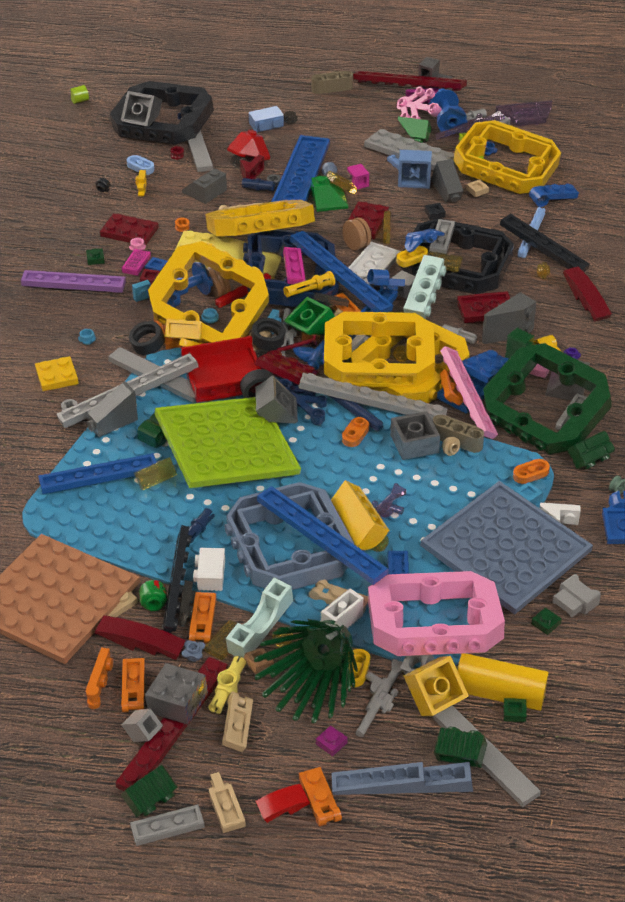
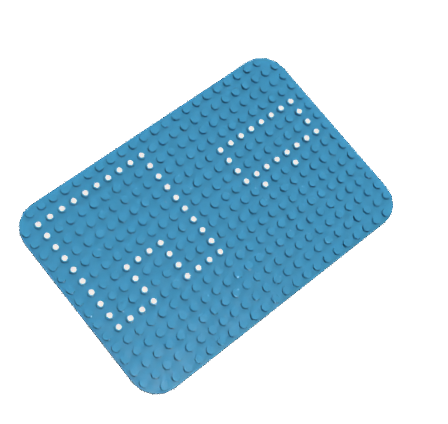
M181 349L162 350L148 354L145 359L158 366H162L180 358ZM131 373L125 381H130L138 377V375ZM186 373L180 375L188 380ZM274 376L278 381L282 379ZM291 381L293 386H299L298 384ZM158 386L136 396L137 421L101 437H98L87 427L51 473L154 453L159 467L158 471L160 472H153L151 475L149 473V477L141 476L142 479L140 478V480L138 476L47 494H42L41 487H39L27 501L22 511L23 526L34 538L43 534L118 568L169 584L177 536L181 525L190 527L191 521L198 518L203 510L208 508L213 511L210 516L215 514V517L207 524L206 530L203 533L201 532L193 543H190L189 548L186 547L189 555L187 563H183L186 573L184 580H181L180 584L184 585L183 590L192 593H216V601L255 613L265 588L253 585L250 577H246L244 564L239 562L237 549H233L231 536H227L224 527L227 524V514L239 497L263 492L271 486L278 488L301 482L326 490L331 500L345 480L349 481L363 490L390 530L377 546L369 550H363L365 553L388 568L387 551H408L409 574L455 572L421 547V540L498 481L514 491L525 484H520L513 479L514 468L535 459H545L537 452H531L484 437L483 449L477 453L459 448L455 455L448 456L442 449L443 442L440 441L439 453L402 460L390 435L391 418L405 416L406 414L361 403L357 404L383 422V428L376 431L369 426L368 433L358 446L347 447L342 443V433L351 420L357 417L328 395L316 393L315 396L317 397L325 396L327 398V406L320 408L325 411V421L323 424L314 425L310 420V416L299 406H297V423L276 422L301 467L299 475L189 488L167 441L164 445L154 448L138 440L137 437L138 427L145 420L150 419L153 413H155V408L196 403V401L193 403ZM296 393L297 395H305V393ZM239 395V396L227 397V398L216 399V400H210V401H204V402H214V401H223V400L242 399V398H244V397H243V395ZM307 403L313 409L319 408L316 406V403ZM551 466L546 477L530 482L543 492L542 499L534 503L538 508H540V503H545L552 489L554 473ZM165 470V473L168 472L169 476L166 475L164 477L161 473H164ZM145 477L149 480L146 483L143 480ZM310 508V509H306V511H308L309 513H311V514L314 516V514H313L311 508ZM263 520L248 524L252 533L259 537L260 550L268 566L291 560L292 554L297 550H307L311 554L325 551L285 521L279 524H270ZM200 548H225V570L222 591H199L197 582L193 581L194 570H198V567H195V555L200 554ZM349 567L342 577L327 580L329 584L347 590L352 589L368 596V587L372 585ZM315 584L292 590L293 602L278 622L290 626H309L293 624L290 621H308L307 619L320 621V612L329 604H326L324 600L310 598L309 592L315 587ZM324 588L322 592L327 594L329 589ZM471 598L441 599L436 604H425L421 600L398 601L403 604L402 628L429 627L435 624H446L448 626L470 625L467 622L468 601ZM367 604L363 617L357 619L352 626L347 628L352 636V647L364 649L369 653L390 660L395 659L403 662L406 656H396L374 645ZM461 653L433 655V657L436 659L442 656H451L454 664L457 665L459 664ZM421 662L416 663L413 668H419Z

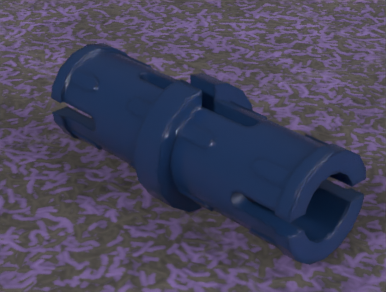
M243 178L242 188L255 189L256 191H274L275 181H264L261 178Z
M205 508L198 518L191 521L188 535H191L190 543H193L195 538L206 530L207 524L215 517V514L210 516L213 512L212 510Z

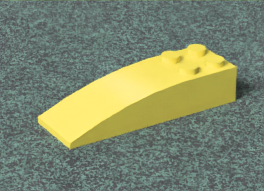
M183 231L177 245L178 247L203 241L213 244L220 251L228 252L236 259L243 260V243L245 241L225 236H215L210 233ZM262 251V254L266 257L263 274L268 273L271 275V279H275L282 257L273 252Z

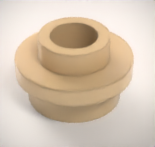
M447 437L442 443V449L448 456L455 455L460 448V441L456 437Z

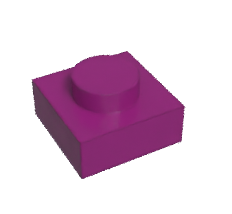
M330 725L316 738V745L331 756H334L347 744L348 737Z

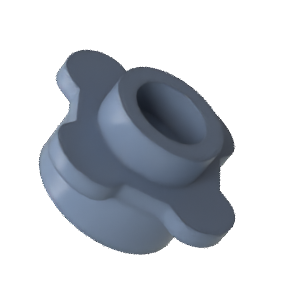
M188 640L184 643L185 649L182 651L184 658L189 661H198L203 657L202 650L205 649L203 642L197 643Z

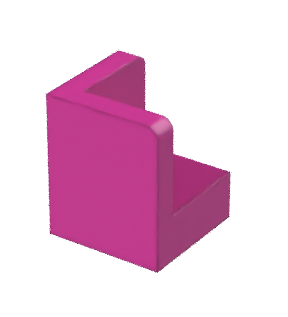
M362 164L347 167V171L352 175V188L354 190L369 187V172Z

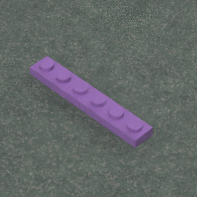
M25 270L21 279L22 286L123 293L126 283L125 277L31 270Z

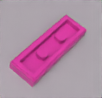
M284 247L283 255L287 283L296 284L306 281L301 248Z

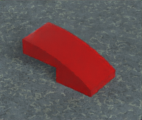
M295 784L258 799L256 804L263 819L268 823L287 811L290 815L309 805L310 801L302 785Z

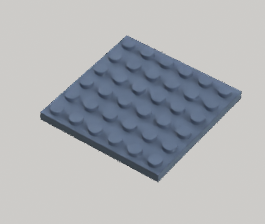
M500 481L428 534L420 543L421 547L455 572L471 571L494 581L500 604L514 615L590 553L593 548L591 543Z

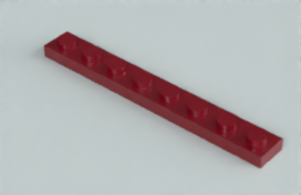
M368 71L353 73V80H358V82L371 81L373 84L384 82L385 85L398 83V86L410 84L411 87H420L421 85L425 86V88H452L453 91H460L467 86V80Z
M208 657L198 673L205 674L208 693L196 713L218 685V674L228 669V664ZM164 717L161 720L163 726L149 741L144 743L115 782L116 788L125 791L156 769L188 724Z

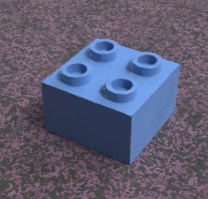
M400 150L398 187L430 189L432 151Z

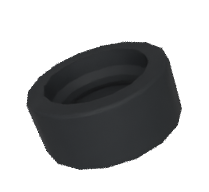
M273 318L259 319L252 326V343L262 350H277V348L284 344L286 329L280 321ZM271 331L278 336L272 338L264 337L259 332Z
M144 321L133 327L129 334V341L136 353L148 355L155 353L163 346L165 337L161 327L156 322ZM155 333L151 340L144 343L138 342L144 335Z
M257 369L247 373L240 383L243 397H255L256 393L249 392V389L254 384L264 382L273 376L271 372Z

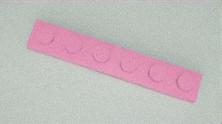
M445 346L440 350L444 357L443 361L448 366L449 373L457 384L456 388L461 393L463 402L470 411L471 419L475 421L477 427L484 431V437L494 439L498 433L458 352Z

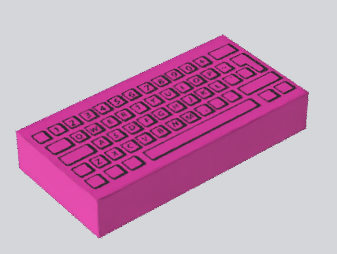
M134 249L123 265L122 272L138 276L151 257V252Z

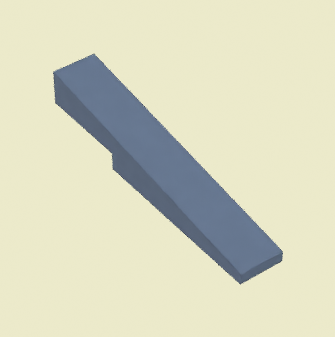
M423 762L331 773L333 795L473 792L469 762L423 767Z

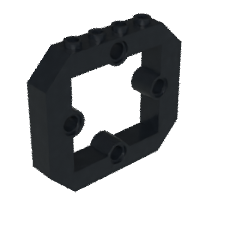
M147 81L129 87L111 111L110 118L112 127L119 137L178 144L195 138L213 113L214 108L212 97L204 87ZM127 91L156 96L170 107H176L180 104L190 105L181 109L182 119L178 125L153 121L147 127L121 121Z
M441 218L419 223L413 232L436 229L438 219ZM455 222L451 243L458 244V247L467 250L474 247L492 252L482 254L481 273L456 268L451 264H444L446 266L445 276L441 277V287L472 294H481L498 289L513 258L514 244L502 231ZM421 243L419 246L427 248L429 254L431 243ZM421 262L401 268L403 271L416 276Z

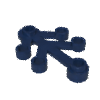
M288 379L279 380L296 397L297 406L310 416L311 422L314 425L323 424L325 421V411L320 408L327 406V398L325 396L317 397L315 396L316 392L300 389L299 386H293ZM296 393H305V395H297ZM307 403H316V406L319 408L313 409Z

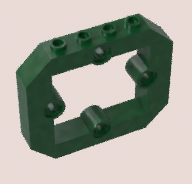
M546 343L518 348L483 388L487 413L493 425L500 426L507 433L518 436L523 442L530 443L539 451H545L548 454L565 452L571 446L585 440L612 407L607 377L604 373ZM537 364L558 374L561 384L565 386L577 384L591 392L582 404L572 403L568 406V421L558 433L532 420L531 415L528 413H519L504 404L510 395L518 396L525 392V378Z

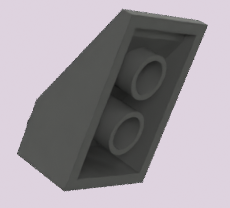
M520 292L484 315L482 343L488 344L504 341L507 339V335L518 327L522 331L525 330V332L530 333L534 329L536 301Z

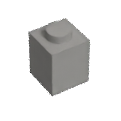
M151 709L135 710L122 724V727L133 742L149 741L163 726Z

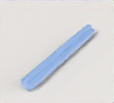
M538 207L530 223V226L536 230L539 229L544 218L545 208ZM523 240L517 256L525 258L531 245Z

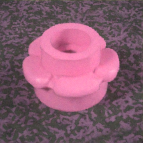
M134 238L130 241L129 248L133 251L134 249L144 250L146 245H144L143 239Z

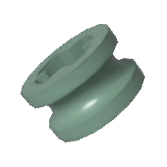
M619 475L615 476L610 482L609 490L612 492L619 491L621 494L625 490V479H622Z

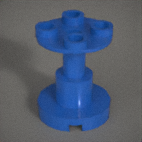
M439 89L429 102V105L437 103L442 108L437 116L439 130L445 135H452L455 132L460 133L467 125V115L464 109L458 106V96L452 90Z
M201 262L193 263V276L188 278V287L181 291L175 290L166 304L172 307L179 306L181 302L180 296L188 293V289L195 286L204 295L210 293L213 280L207 275L204 264Z

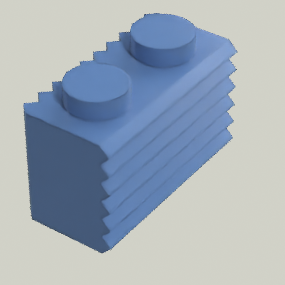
M277 106L249 112V124L254 131L263 132L272 128L283 127L284 116Z

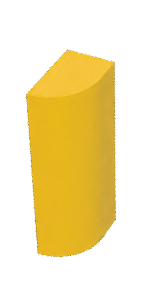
M345 480L331 501L350 534L354 545L361 550H369L377 546L390 530L359 486Z
M461 653L457 671L468 695L504 702V698L526 699L527 708L542 710L548 679L547 671Z

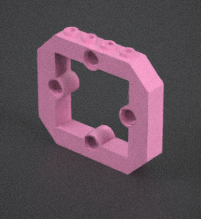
M474 572L390 574L368 587V607L374 645L396 656L483 653L504 639L505 620L495 582ZM471 598L468 601L467 622L470 625L448 626L446 624H435L429 627L402 628L403 604L398 601L421 600L425 604H436L441 599Z

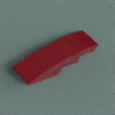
M580 267L563 270V274L576 300L581 301L585 311L589 310L594 322L610 318L612 313L605 300Z
M103 615L95 630L96 634L133 651L137 647L154 656L156 652H159L174 660H177L186 641L171 633L143 623Z

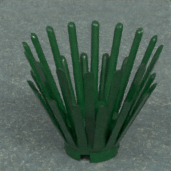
M334 620L290 621L293 624L309 626L280 627L277 631L272 632V634H297L261 642L260 646L296 639L300 640L256 656L254 662L264 659L270 661L289 652H294L257 673L255 680H260L268 674L274 678L292 666L262 693V696L267 698L280 685H282L280 691L284 693L295 682L275 708L277 712H281L304 683L294 699L295 703L300 702L292 718L294 721L299 720L320 680L311 707L314 709L311 723H316L332 677L328 701V718L331 719L335 710L341 667L342 708L346 704L347 690L351 692V686L355 687L353 667L356 672H358L352 649L353 640L351 633L343 624L341 627L334 624L336 622Z

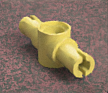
M235 656L229 669L218 674V685L214 691L215 695L208 706L211 712L214 713L216 710V713L220 714L232 691L238 693L240 674L246 665L244 658L241 657L239 659V656Z

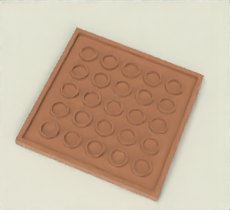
M41 534L0 574V634L66 664L95 633L103 615L108 616L120 603V598L126 592H132L139 585L140 577Z

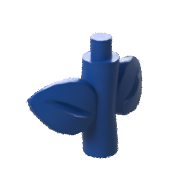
M435 229L409 232L406 235L405 248L407 252L411 253L421 243H433L437 236H444L445 233Z
M325 339L316 349L296 347L293 348V351L301 360L308 362V365L317 370L321 364L324 365Z

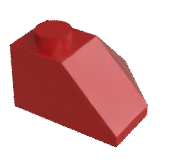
M249 129L248 131L240 132L227 148V151L241 157L248 156L255 159L258 155H262L264 160H270V154L263 137L254 130Z

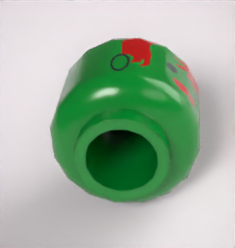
M149 580L141 585L139 596L143 608L157 611L166 605L167 591L162 582Z

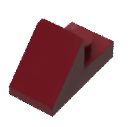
M258 155L251 162L240 159V172L243 178L255 179L264 170V156Z

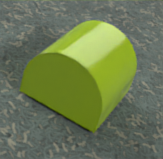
M85 85L71 88V101L74 104L89 100L88 90Z

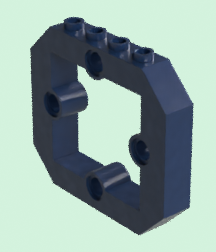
M276 229L248 235L247 243H243V261L251 267H257L263 273L266 257L262 254V251L276 252L284 258V247L297 248L290 242V236L301 231ZM306 232L336 257L333 243L318 233ZM316 263L314 275L320 276L325 274L326 271ZM287 277L284 281L264 279L269 293L268 304L297 307L306 297H309L326 306L328 305V298L337 295L339 283L335 279V285L332 287L326 286L319 291L313 289L287 298L283 288L293 285L287 283Z

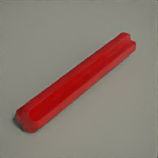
M268 273L263 274L264 279L271 280V275ZM242 285L215 299V305L218 308H222L234 300L249 294L247 287Z

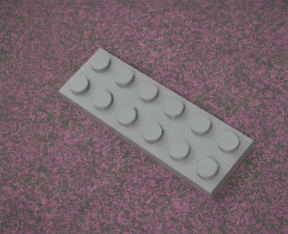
M385 129L378 130L364 141V147L390 156L394 154L396 158H399L400 150L432 151L431 170L433 171L437 161L452 159L454 166H456L453 160V152H446L440 148L429 146L426 143L414 141V139L393 134Z

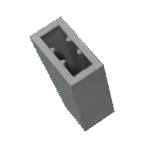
M452 159L437 161L431 181L445 203L457 202L461 199L464 191Z
M126 381L88 412L89 421H87L89 430L98 437H101L138 420L136 394Z

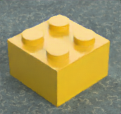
M451 656L438 657L404 675L421 716H434L469 696Z

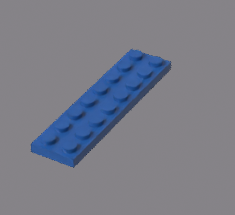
M299 136L271 202L282 200H304L307 202L311 192V178L318 175L329 148L330 139Z

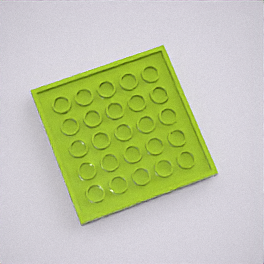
M255 397L155 408L154 414L189 488L299 475L301 472V467L277 423L268 422L256 412Z

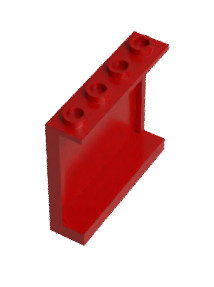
M252 336L181 347V357L190 353L198 363V368L186 373L196 403L243 395L240 389L242 378L253 370L262 369L255 365L257 356L252 346ZM262 382L254 384L249 389V392L256 393V386Z

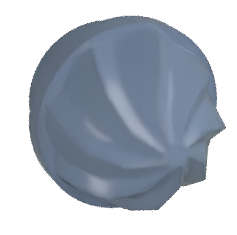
M333 162L325 163L322 166V174L334 178L338 170L337 166Z

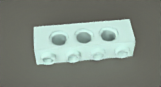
M423 256L404 305V313H416L424 319L430 316L431 304L435 303L436 290L440 289L441 277L445 276L446 273L443 258Z

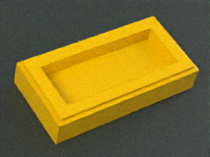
M166 319L165 337L201 340L203 322Z

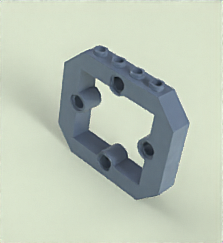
M301 482L275 488L305 510L311 508L316 518L354 544L326 490ZM262 492L239 497L227 514V524L224 525L227 536H231L232 547L234 550L237 549L238 560L244 564L245 575L250 577L253 585L266 588L272 579L276 578L292 586V590L316 584L320 580L342 577L348 568L327 551L311 554L307 550H297L292 554L291 560L268 566L260 550L259 537L252 533L248 524L263 520L270 524H279L284 520L257 502V495Z

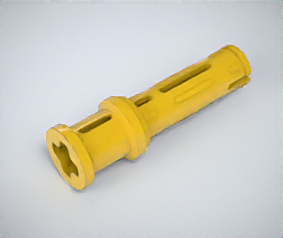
M327 271L320 276L314 275L310 280L286 286L283 288V291L287 298L313 289L319 291L323 287L334 286L335 277L331 271Z

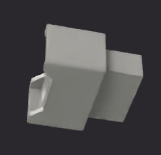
M574 574L560 584L559 592L553 596V603H556L569 613L570 617L575 616L579 612L585 615L599 605L601 593L598 590H591L579 581L577 574Z

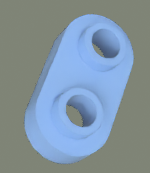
M132 155L127 158L128 168L137 172L139 170H146V175L154 172V163L138 155Z

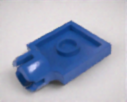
M619 491L612 493L608 501L609 507L602 510L607 544H625V491H623L624 499H621Z

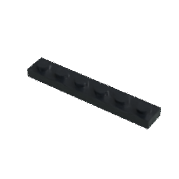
M509 214L501 219L500 226L567 269L578 266L583 272L589 269L590 263L513 214Z
M181 525L177 536L162 630L168 633L175 632L178 619H175V614H178L181 602H178V597H181L184 586L180 582L184 580L186 573L183 563H187L189 555L186 547L189 548L191 535H188L189 526Z

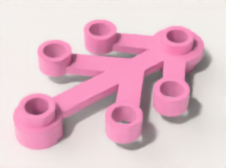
M418 87L413 95L400 98L397 102V108L402 111L400 117L410 118L408 114L409 108H411V118L421 119L418 115V110L428 111L432 117H437L442 110L437 103H431L430 105L422 104L428 99H432L435 96V91L429 88L425 92L422 87Z

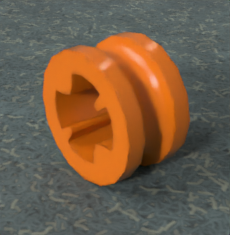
M187 218L175 220L176 231L183 232L189 230L190 222Z

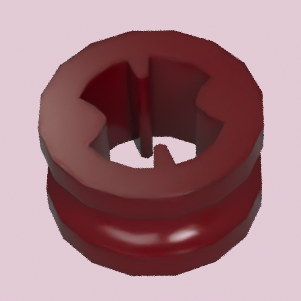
M174 146L170 149V157L172 159L179 160L184 157V148Z

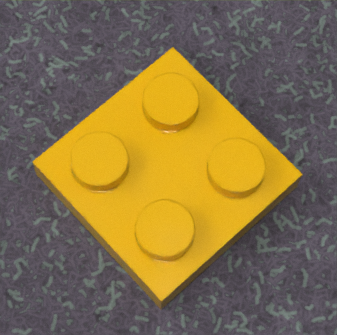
M70 356L35 363L42 391L79 384Z

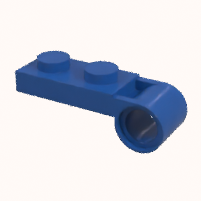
M572 184L536 186L529 192V197L538 207L547 205L549 199L578 198L579 192Z
M370 269L368 271V283L378 285L380 289L398 290V286H405V279H390L388 270Z

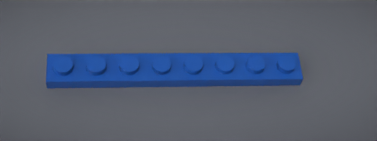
M301 231L290 236L291 243L297 248H301L303 253L326 272L331 271L339 283L374 312L392 311V303L306 232Z
M273 486L257 495V502L372 585L388 575L387 567Z

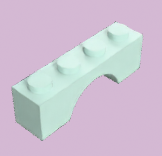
M276 578L272 579L262 592L260 603L254 615L245 624L237 623L226 637L228 653L233 656H239L240 659L241 657L244 658L245 653L253 651L259 646L293 602L292 586Z

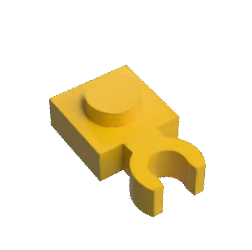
M139 170V176H136L138 196H145L147 186L146 170Z

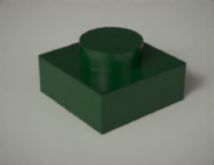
M103 248L86 250L88 265L105 264Z
M545 607L532 618L531 624L546 635H549L561 624L562 618Z
M504 698V721L526 722V699Z

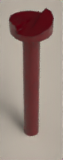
M314 334L312 339L277 348V351L282 352L310 343L318 345L316 341L317 336Z

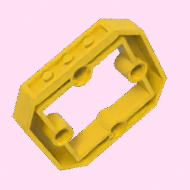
M492 120L474 123L456 146L453 160L462 174L518 194L529 193L533 187L544 186L559 165L561 152L551 139ZM487 140L509 146L510 150L516 153L524 151L535 155L529 160L527 174L504 167L499 162H490L479 158L485 154Z
M282 200L222 209L205 214L207 230L215 236L244 235L302 226L315 221L313 204L304 200Z
M199 241L178 246L148 289L155 320L166 325V319L200 321L197 312L189 310L183 313L166 304L175 290L181 291L188 287L187 272L195 260L220 272L221 277L224 279H233L251 290L245 300L236 299L232 302V319L223 333L203 323L201 340L194 341L205 344L246 337L269 303V293L261 270L247 265L242 259L232 257L226 251H220L211 243ZM238 309L244 310L243 312H237Z
M342 312L325 322L324 374L335 381L348 382L359 387H418L434 376V324L416 313ZM348 335H372L374 337H384L386 335L411 336L407 339L406 356L409 360L415 361V364L388 363L385 359L381 358L374 359L371 363H344L342 360L349 359L352 355V339Z
M434 324L435 355H442L440 350L446 346L456 350L462 361L468 359L470 354L465 338ZM371 336L352 352L350 363H371L372 360L378 358L388 359L391 355V348L404 337L408 339L411 336ZM443 361L442 363L435 364L434 376L418 387L368 388L375 391H385L396 396H404L412 400H421L429 404L437 398V392L443 388L440 373L444 369L449 372L450 370Z

